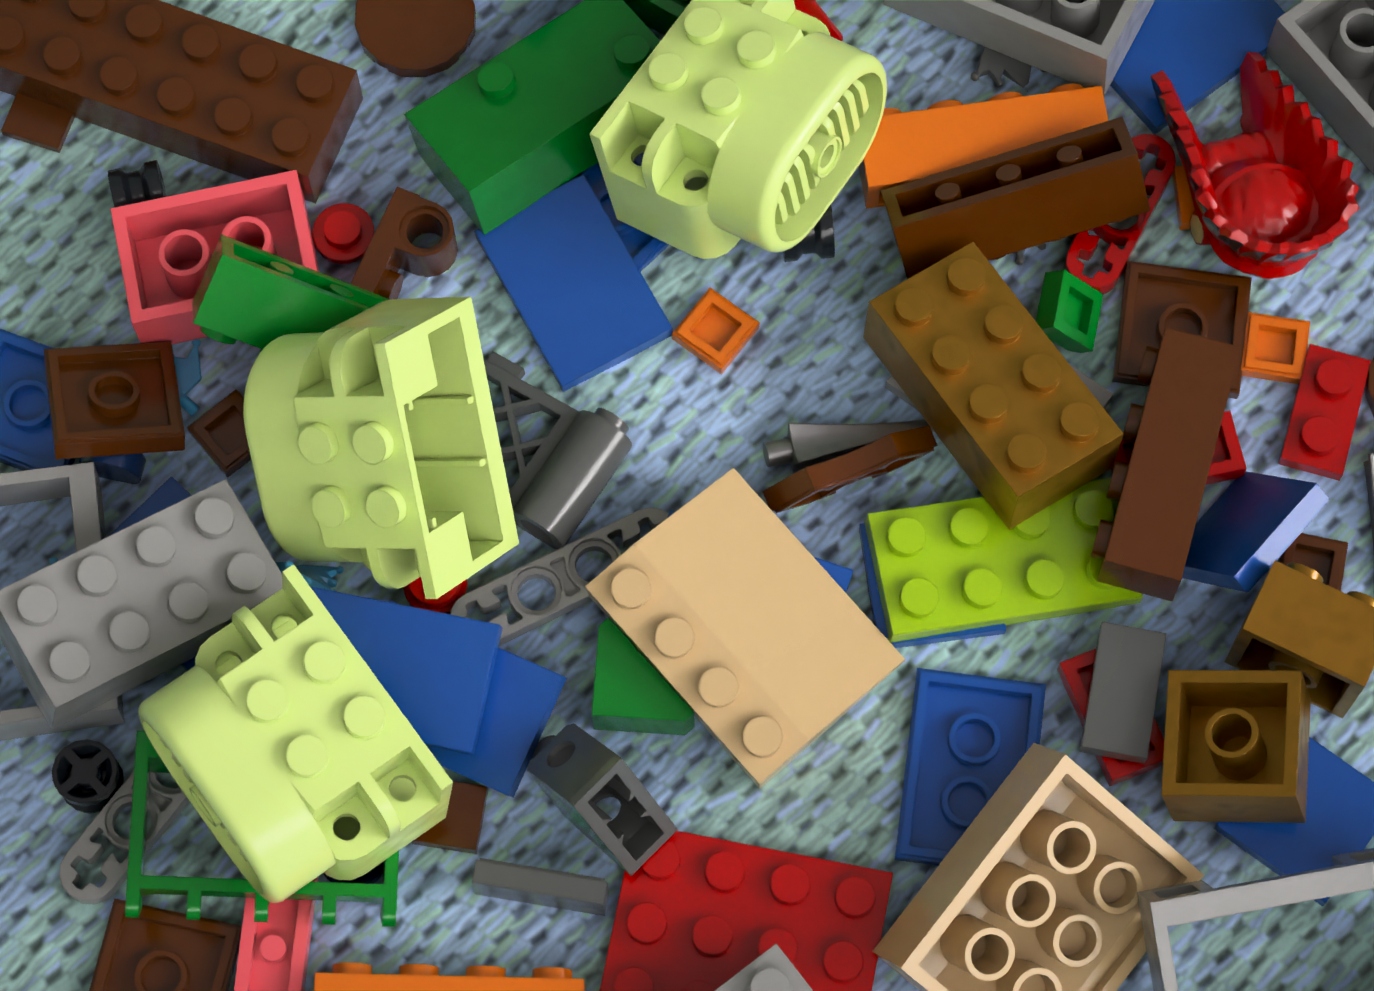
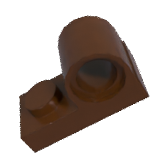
M397 187L350 284L388 299H397L403 284V275L398 273L399 269L423 277L438 276L449 270L455 262L458 252L453 220L450 214L437 203ZM425 233H433L442 237L438 244L430 248H419L412 244L416 237Z

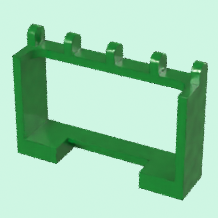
M137 731L125 917L139 918L142 910V896L187 895L186 920H200L202 896L255 898L254 922L268 923L269 901L264 899L246 879L144 875L150 772L169 773V771L158 756L145 731ZM399 851L384 861L382 884L310 882L287 899L323 900L322 925H335L336 901L380 904L382 927H395Z

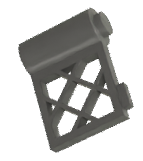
M492 351L487 360L483 359L487 380L501 387L505 403L504 406L493 408L495 421L499 422L508 419L513 440L512 446L501 448L503 462L517 459L520 476L509 490L515 523L522 530L553 549L563 548L632 448V442L625 435L629 427L621 418L604 408H597L594 413L586 410L579 412L521 380L525 375L524 368ZM511 394L523 401L513 403ZM543 411L558 419L546 437L524 443L521 442L516 417ZM533 455L529 463L526 465L525 457Z

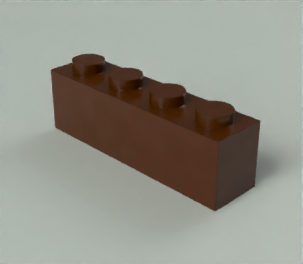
M1123 117L881 190L907 279L972 242L976 244L987 260H995L1007 254L1043 243L1058 241L1079 232L1109 223L1121 222L1129 217L1150 211L1138 153Z
M1165 327L1158 349L1146 346L1136 382L1148 386L1144 404L1142 406L1131 403L1123 431L1122 440L1133 443L1128 464L1120 461L1115 462L1106 498L1118 501L1113 522L1100 520L1090 556L1102 560L1097 579L1098 582L1173 601L1182 580L1240 346Z

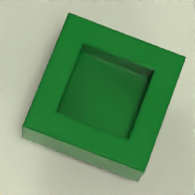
M1065 269L1045 272L1036 322L1051 341L1067 351L1077 353L1092 352L1103 294Z

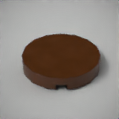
M358 0L356 2L355 28L364 53L373 62L376 61L380 66L387 68L388 72L401 77H428L449 69L459 60V56L466 51L475 36L476 9L473 0Z

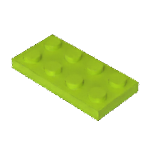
M1111 478L1086 483L1010 530L984 497L867 514L864 523L889 642L916 639L1002 623L1010 625L1070 616L1140 603L1143 599L1142 593L1098 582L1097 579L1102 560L1090 557L1100 520L1113 522L1118 501L1106 498Z

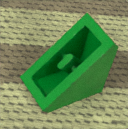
M607 618L598 628L592 704L593 730L686 735L695 727L692 709L610 618Z

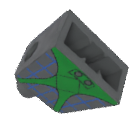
M576 724L567 725L556 736H547L538 742L531 761L528 763L527 772L560 812L630 876L678 830L623 759ZM613 797L620 801V811L613 820L596 806L600 800Z

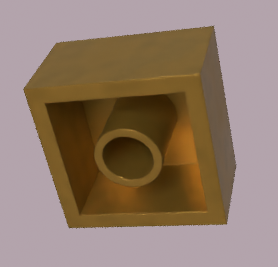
M1275 560L1256 594L1224 662L1240 670H1302L1311 698V704L1343 718L1365 688L1374 669V598L1357 591H1349L1347 594L1324 584L1323 577L1305 565L1299 563L1284 565Z
M1168 670L1161 796L1173 821L1306 823L1311 698L1302 670Z

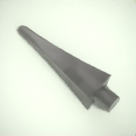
M925 419L873 424L788 423V433L784 439L763 442V454L767 467L791 463L794 474L807 466L850 453L890 433L928 426L929 424Z

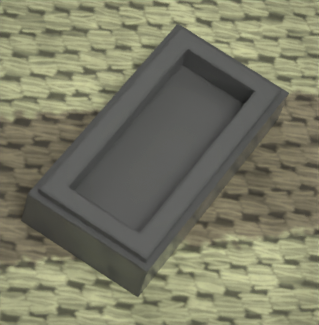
M1101 622L1079 752L1145 763L1148 756L1167 633Z
M480 858V860L475 862L472 885L476 895L605 916L609 890L608 883L604 878Z

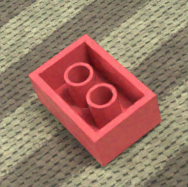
M297 170L110 208L131 323L140 343L171 341V344H177L208 337L202 333L199 325L193 323L192 302L221 234L320 272L306 202Z

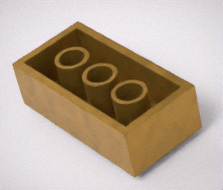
M974 242L869 301L863 338L1009 530L1113 468L1124 433Z

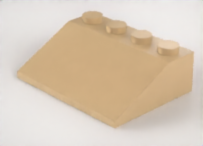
M734 468L635 542L585 586L589 597L610 618L692 709L694 716L759 789L906 660Z
M1033 743L872 952L920 991H1117L1147 951L1137 892L1199 881L1203 878L1204 874L1066 754Z

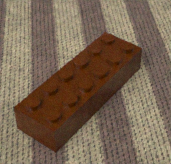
M0 0V91L13 96L20 93L72 112L74 117L248 180L297 170L305 200L315 204L363 100L356 69L160 0Z

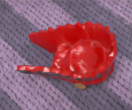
M1247 52L1240 66L1242 103L1240 124L1243 132L1223 140L1210 141L1205 145L1199 141L1183 104L1165 72L1161 70L1150 76L1159 106L1168 122L1169 130L1186 173L1194 206V212L1190 218V229L1196 244L1211 245L1213 251L1223 263L1240 272L1260 278L1274 279L1292 275L1302 270L1310 260L1316 257L1318 252L1332 246L1333 241L1350 228L1348 220L1360 209L1355 199L1359 187L1350 179L1354 163L1338 156V141L1324 136L1321 119L1311 115L1307 102H1295L1293 85H1283L1279 71L1268 70L1265 59L1259 53Z

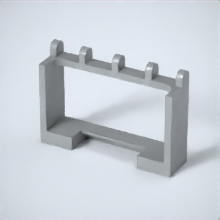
M94 462L0 473V506L71 497L76 552L106 538L101 481ZM122 695L51 730L38 706L0 711V741L125 723Z
M1374 848L1332 856L1334 866L1217 888H1212L1203 880L1137 892L1153 991H1178L1168 927L1374 889Z

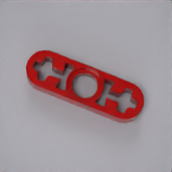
M1141 134L1132 138L1139 159H1143L1146 153L1153 154L1157 157L1155 167L1161 170L1160 172L1156 169H1151L1144 179L1146 193L1151 195L1148 198L1150 211L1136 215L1137 222L1128 229H1114L1106 224L1077 233L1067 253L1064 269L1103 295L1111 291L1117 284L1127 261H1129L1171 180L1176 163L1175 153L1171 145L1157 135ZM1093 231L1096 235H1089V233ZM1102 239L1110 244L1102 266L1109 273L1098 271L1093 278L1086 277L1082 274L1084 264L1078 259L1089 261L1098 247L1099 240ZM1116 245L1125 247L1123 249H1119Z

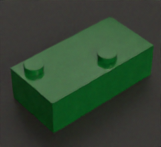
M584 0L406 112L404 116L418 153L432 173L485 235L598 162L589 135L659 44L660 40L624 0Z

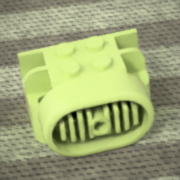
M691 0L589 134L617 220L702 259L718 258L727 254L737 245L740 239L769 252H783L794 247L815 227L867 154L878 131L887 96L886 73L882 63L875 56L831 37L826 25L817 18L797 10L794 0ZM644 153L641 166L634 164V159L639 154Z
M471 297L386 300L323 333H292L280 336L266 345L259 353L252 365L245 387L243 403L244 427L266 524L277 544L287 554L307 562H363L371 570L376 582L387 589L405 587L421 577L425 599H438L519 544Z
M294 564L282 571L281 590L251 610L243 606L232 614V622L210 636L200 646L195 658L194 667L143 700L139 706L138 716L141 725L165 767L250 885L269 902L279 903L284 901L323 873L337 880H353L363 876L446 818L453 781Z

